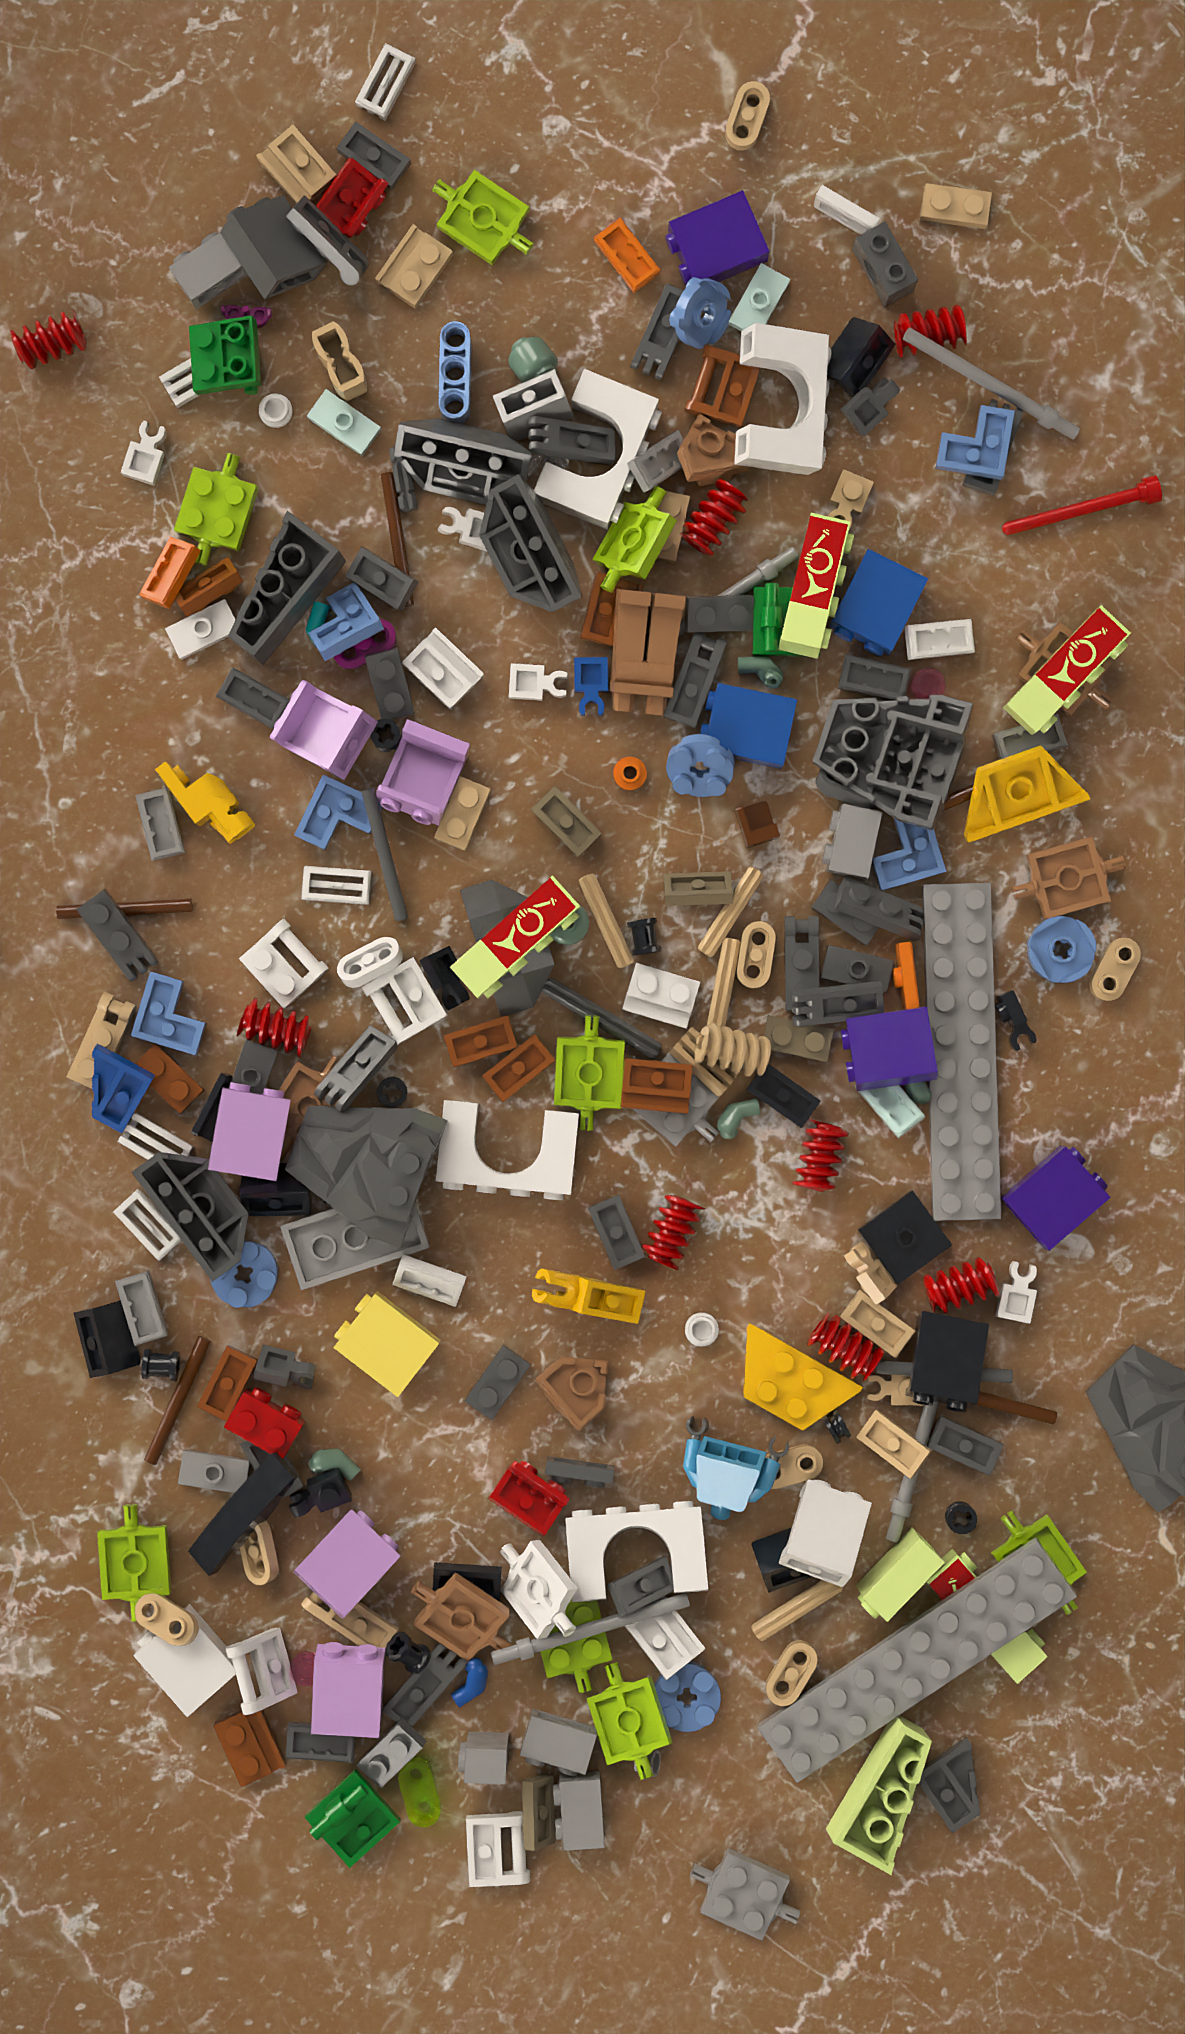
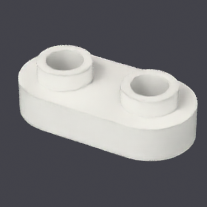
M382 937L343 957L337 966V973L346 986L351 988L360 987L398 967L403 959V951L395 939Z

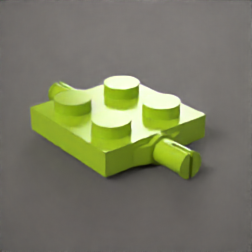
M475 169L467 181L456 190L441 179L437 181V185H434L432 192L448 201L445 213L436 224L437 229L490 265L495 263L501 252L510 244L525 253V255L529 254L534 242L518 233L521 223L530 212L528 205Z
M226 454L222 472H211L193 467L174 531L191 537L199 543L198 549L201 551L195 561L199 565L207 566L212 547H225L235 551H240L259 487L255 484L239 480L235 476L239 460L241 459V457L235 454Z
M658 486L653 487L646 503L632 504L623 502L624 507L617 523L612 522L592 559L599 566L609 569L600 585L602 589L613 593L621 576L631 575L646 579L677 522L670 514L658 510L664 496L667 494L664 489Z
M585 1015V1035L576 1038L557 1037L554 1105L572 1106L581 1110L579 1129L585 1130L586 1117H588L587 1131L594 1130V1111L602 1108L621 1109L625 1040H611L598 1036L600 1016L596 1015L593 1016V1028H591V1015Z
M130 1504L123 1505L125 1525L117 1529H105L97 1532L102 1600L121 1599L130 1601L132 1622L137 1621L135 1618V1606L142 1596L150 1593L170 1595L172 1592L167 1525L146 1526L138 1524L137 1504H132L131 1506Z
M1013 1511L1008 1512L1007 1515L1014 1525L1011 1524L1006 1515L1001 1517V1521L1004 1522L1012 1535L1007 1542L991 1552L997 1562H1000L1036 1537L1070 1585L1087 1573L1047 1514L1033 1524L1024 1527ZM1073 1600L1068 1602L1074 1611L1078 1608ZM1067 1604L1062 1606L1066 1615L1072 1613Z
M571 1599L565 1610V1615L574 1626L601 1619L597 1600L572 1602ZM556 1624L550 1634L560 1631ZM605 1632L540 1651L547 1678L565 1673L574 1674L578 1693L585 1692L582 1679H584L587 1692L592 1690L587 1670L594 1665L612 1661Z
M618 1662L607 1665L604 1668L606 1669L611 1686L601 1694L586 1698L606 1763L610 1765L622 1760H634L640 1780L652 1777L654 1774L647 1755H650L657 1748L673 1743L652 1676L636 1682H624Z

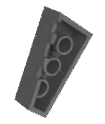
M289 511L286 512L282 520V528L278 536L274 537L263 568L259 569L255 577V585L250 595L246 597L228 635L239 648L262 666L346 563V560L337 548Z

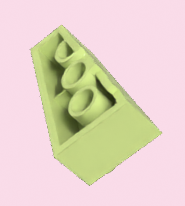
M900 1715L887 1723L826 1827L834 1844L892 1875L895 1865L894 1857L897 1847H900L904 1835L902 1831L907 1814H910L914 1801L912 1798L916 1785L920 1782L932 1740L922 1727Z

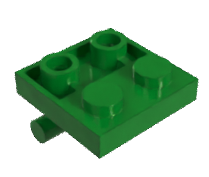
M252 315L189 326L193 392L197 395L244 388V393L247 395L258 393V385H261L257 320Z
M766 583L765 587H754L752 656L808 657L778 650L793 587H779L778 583Z
M356 1768L309 1810L304 1817L312 1826L309 1830L310 1834L317 1841L322 1837L349 1868L401 1821L396 1812Z

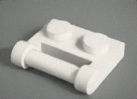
M282 919L239 959L277 1002L286 1009L324 975L329 967L323 961L319 962L289 929L291 925L285 919ZM279 938L309 970L308 974L303 978L272 945Z
M414 957L362 987L366 997L370 996L393 1034L390 1038L395 1040L397 1045L448 1016ZM388 984L391 985L413 1023L406 1028L403 1027L382 991V988Z
M271 1628L225 1648L228 1658H232L243 1699V1703H241L243 1715L256 1713L298 1693L280 1628ZM249 1652L261 1696L257 1698L245 1654Z
M523 1811L466 1815L469 1887L522 1885L530 1882V1870L526 1869V1850L524 1849L522 1832ZM501 1827H511L513 1870L503 1871Z

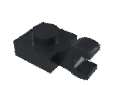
M450 946L419 960L434 990L442 987V1002L448 1011L470 999L467 990L459 980L460 978L450 968L457 961Z
M1014 990L996 996L999 1003L995 1005L1001 1021L1003 1023L1008 1022L1009 1026L1012 1027V1032L1009 1036L1011 1048L1014 1051L1020 1050L1017 1038L1021 1034H1025L1028 1037L1030 1044L1036 1043V1035L1026 1022L1028 1020Z
M335 1468L307 1479L308 1489L292 1493L290 1499L293 1503L289 1505V1508L295 1518L307 1514L316 1505L322 1513L351 1502L352 1493L339 1468Z

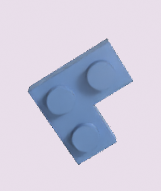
M981 405L975 438L942 432L935 469L1002 480L1015 411Z
M354 582L326 597L336 618L309 632V635L322 658L326 661L378 633L384 627L362 591Z
M322 775L294 835L326 850L340 821L371 834L372 831L362 793ZM378 802L381 812L383 807L380 805V802Z
M893 818L902 850L872 859L879 889L884 891L946 872L934 829L928 830L899 822Z
M150 971L131 1033L132 1037L198 1055L207 1023L175 1014L184 981Z

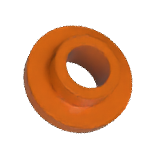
M624 757L616 763L613 777L620 788L629 791L636 790L644 784L647 770L640 759ZM632 767L636 770L637 775L633 779H627L624 776V770Z

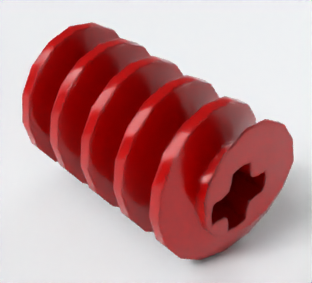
M953 305L951 313H949L946 307H940L937 316L932 309H927L924 319L919 311H914L911 321L907 314L901 313L898 322L894 321V338L900 358L904 355L905 347H909L913 356L917 354L918 348L903 340V336L909 327L944 347V342L947 340L952 349H956L957 341L960 338L964 345L967 343L965 316L959 305Z
M74 309L73 319H70L65 312H61V323L59 324L51 316L48 317V328H44L39 321H36L34 333L26 325L22 326L23 337H19L14 330H10L13 345L22 364L25 362L30 369L36 368V357L43 365L48 364L49 353L54 359L59 360L61 359V348L71 356L74 354V344L81 351L86 350L85 334Z
M717 479L715 482L717 491H708L707 498L709 501L704 500L699 503L701 512H692L690 517L693 523L685 522L682 528L686 534L680 533L681 537L693 548L713 557L714 552L709 547L710 543L718 546L722 545L717 534L719 532L725 535L730 534L729 529L725 525L726 522L737 525L738 520L733 513L737 511L745 514L746 509L741 502L743 500L748 501L741 491L722 479Z
M254 997L244 1010L236 1036H240L246 1029L247 1040L251 1041L259 1034V1044L265 1045L271 1038L272 1049L275 1050L284 1042L285 1053L290 1054L297 1047V1056L301 1058L307 1046L312 1028L309 1026L308 1015H305L300 1022H296V1011H292L287 1018H284L282 1006L272 1014L270 1002H267L262 1009H258V998Z
M808 1119L817 1126L816 1128L805 1130V1133L813 1138V1141L802 1142V1146L809 1150L810 1154L799 1155L798 1159L807 1164V1166L796 1168L795 1172L802 1176L803 1180L793 1181L792 1184L820 1192L835 1189L836 1185L829 1181L828 1177L839 1175V1172L831 1167V1164L842 1163V1158L836 1155L834 1151L845 1150L846 1146L837 1139L848 1137L849 1133L839 1126Z
M665 1195L664 1199L671 1206L670 1208L659 1207L658 1211L665 1219L653 1220V1224L660 1231L648 1232L647 1235L654 1241V1244H643L642 1248L649 1254L648 1257L669 1268L679 1270V1267L672 1259L684 1258L685 1255L678 1249V1246L689 1247L690 1242L683 1235L695 1234L696 1231L689 1222H700L701 1217L694 1210H705L706 1208L677 1195Z
M981 1257L975 1258L974 1269L968 1262H963L962 1273L955 1266H950L949 1277L942 1270H938L936 1282L929 1274L924 1275L923 1278L925 1292L933 1313H935L936 1306H939L945 1314L948 1313V1302H952L957 1309H961V1298L963 1297L970 1305H973L975 1293L985 1301L987 1300L988 1289H991L996 1297L1000 1296L992 1267L988 1261L986 1264Z
M828 1312L813 1330L807 1345L810 1347L819 1342L818 1354L821 1355L830 1350V1363L841 1358L842 1362L839 1368L841 1371L851 1366L853 1369L850 1378L855 1379L862 1374L864 1376L863 1381L866 1380L882 1359L884 1350L879 1347L872 1351L873 1341L867 1339L861 1343L863 1335L861 1332L856 1331L850 1335L852 1326L849 1323H845L839 1327L841 1317L834 1315L828 1319Z

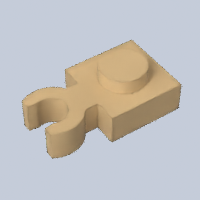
M843 469L829 502L838 506V508L831 511L828 517L850 521V530L852 525L850 513L861 514L874 482Z
M860 1242L852 1247V1251L845 1254L844 1257L851 1267L857 1269L859 1275L856 1279L859 1281L862 1290L877 1305L885 1300L898 1284L879 1258L873 1260L865 1243Z
M870 1374L866 1379L869 1382L876 1381L880 1385L878 1392L866 1393V1397L869 1400L878 1401L884 1398L885 1395H890L891 1405L925 1406L914 1403L913 1397L905 1396L910 1376L890 1374V1380H884L878 1374Z

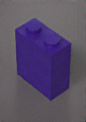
M743 190L669 221L668 234L665 235V240L671 254L677 253L681 261L678 269L685 285H687L690 279L695 277L721 282L767 262L770 252Z
M927 1007L846 1019L847 1029L841 1030L843 1049H850L852 1062H846L848 1081L855 1082L857 1091L937 1080L938 1070Z
M1060 1145L1000 1197L1002 1202L1043 1249L1048 1251L1054 1248L1111 1198L1105 1192L1108 1185L1096 1172L1091 1175L1085 1169L1083 1164L1086 1160L1073 1146L1068 1149L1066 1146Z

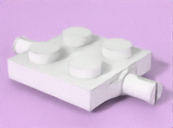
M541 1540L530 1541L521 1555L517 1553L511 1543L504 1545L501 1548L502 1550H500V1554L510 1564L508 1578L500 1590L537 1639L547 1638L555 1624L564 1637L570 1636L576 1627L565 1615V1610L578 1589Z

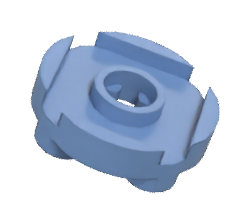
M696 277L688 281L686 289L681 294L676 308L671 312L669 319L670 325L675 328L678 338L683 343L701 349L707 343L714 344L724 334L731 316V310L726 309V299H731L729 291L722 283L708 278L699 279ZM703 310V312L705 313L704 317L700 318L701 312Z
M693 734L682 738L681 743L675 747L673 745L670 749L666 764L667 775L673 783V789L679 794H689L697 797L723 795L733 778L735 767L734 756L728 748L726 751L724 747L719 745L720 740L709 735ZM700 761L703 762L704 767L709 768L705 770L696 769L694 766H696V763Z
M1055 916L1044 920L1033 930L1027 941V955L1032 968L1040 977L1051 983L1073 982L1083 977L1090 970L1094 960V953L1096 952V941L1091 930L1083 922L1071 917ZM1058 940L1061 944L1068 943L1070 949L1066 951L1068 955L1066 959H1063L1060 955L1055 956L1053 950L1056 949L1055 942Z
M244 1240L241 1261L213 1282L211 1281L215 1293L221 1300L235 1308L253 1307L262 1303L273 1293L277 1283L278 1264L276 1258L266 1246L254 1241ZM241 1264L244 1268L251 1267L253 1273L249 1275L251 1279L249 1283H246L243 1279L239 1281L236 1278V1274L239 1272L237 1267Z
M690 1661L668 1680L661 1674L655 1682L654 1686L668 1727L682 1732H692L713 1722L720 1707L721 1694L717 1680L704 1666ZM683 1688H690L691 1694L697 1695L696 1699L691 1700L689 1705H684L682 1700L677 1699V1695L683 1694Z

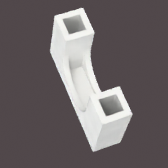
M754 323L741 331L740 364L772 369L785 375L797 392L799 409L797 418L789 429L749 424L737 430L734 465L809 475L822 469L826 458V449L823 446L824 431L828 423V417L825 413V402L829 393V381L827 380V365L831 359V348L828 346L829 335L761 323Z
M584 369L571 399L572 408L611 425L622 441V455L610 471L595 477L580 476L545 462L534 492L543 504L608 530L611 521L617 523L624 504L619 503L624 491H631L635 481V477L627 462L648 449L649 442L645 441L649 429L656 430L662 415V411L657 410L659 399Z
M444 1100L442 1118L448 1121L439 1144L436 1181L443 1182V1188L463 1190V1184L477 1185L476 1192L495 1194L497 1188L510 1189V1195L530 1197V1191L544 1192L543 1198L552 1200H564V1194L571 1195L579 1113L545 1110L542 1146L535 1162L527 1169L517 1173H501L487 1166L480 1158L476 1148L479 1103Z
M693 1501L673 1503V1509L660 1510L659 1504H647L639 1506L640 1512L626 1513V1507L606 1508L605 1515L594 1516L592 1510L572 1511V1517L565 1518L570 1579L578 1588L572 1597V1602L606 1600L604 1554L606 1548L617 1534L631 1528L650 1530L656 1533L667 1545L671 1557L674 1594L708 1591L701 1506L694 1507Z

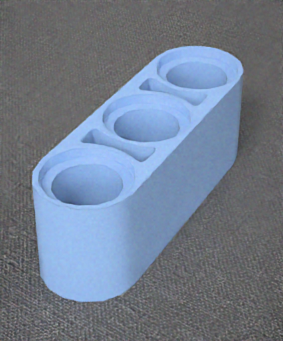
M457 321L444 325L440 333L439 408L442 419L464 424L470 416L472 344L469 329L466 325ZM452 335H461L465 339L464 343L459 347L450 346L447 340ZM452 368H460L464 371L462 378L455 381L450 380L446 375ZM451 401H459L464 405L461 412L457 414L447 412L446 406Z

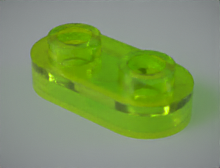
M413 1757L399 1770L398 1781L409 1820L414 1825L425 1828L432 1826L439 1819L441 1801L431 1765L423 1758ZM418 1769L421 1771L422 1777L414 1779L411 1777L410 1771ZM421 1802H427L431 1809L423 1812L419 1809L418 1805Z

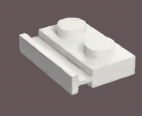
M436 627L402 662V665L450 710L484 677V673Z
M636 963L622 1010L687 1029L700 982Z
M664 1595V1596L658 1598V1599H657L656 1601H654V1602H657V1601H660V1600H664V1599H667V1598H666L665 1595ZM676 1610L625 1626L666 1680L705 1650V1647Z

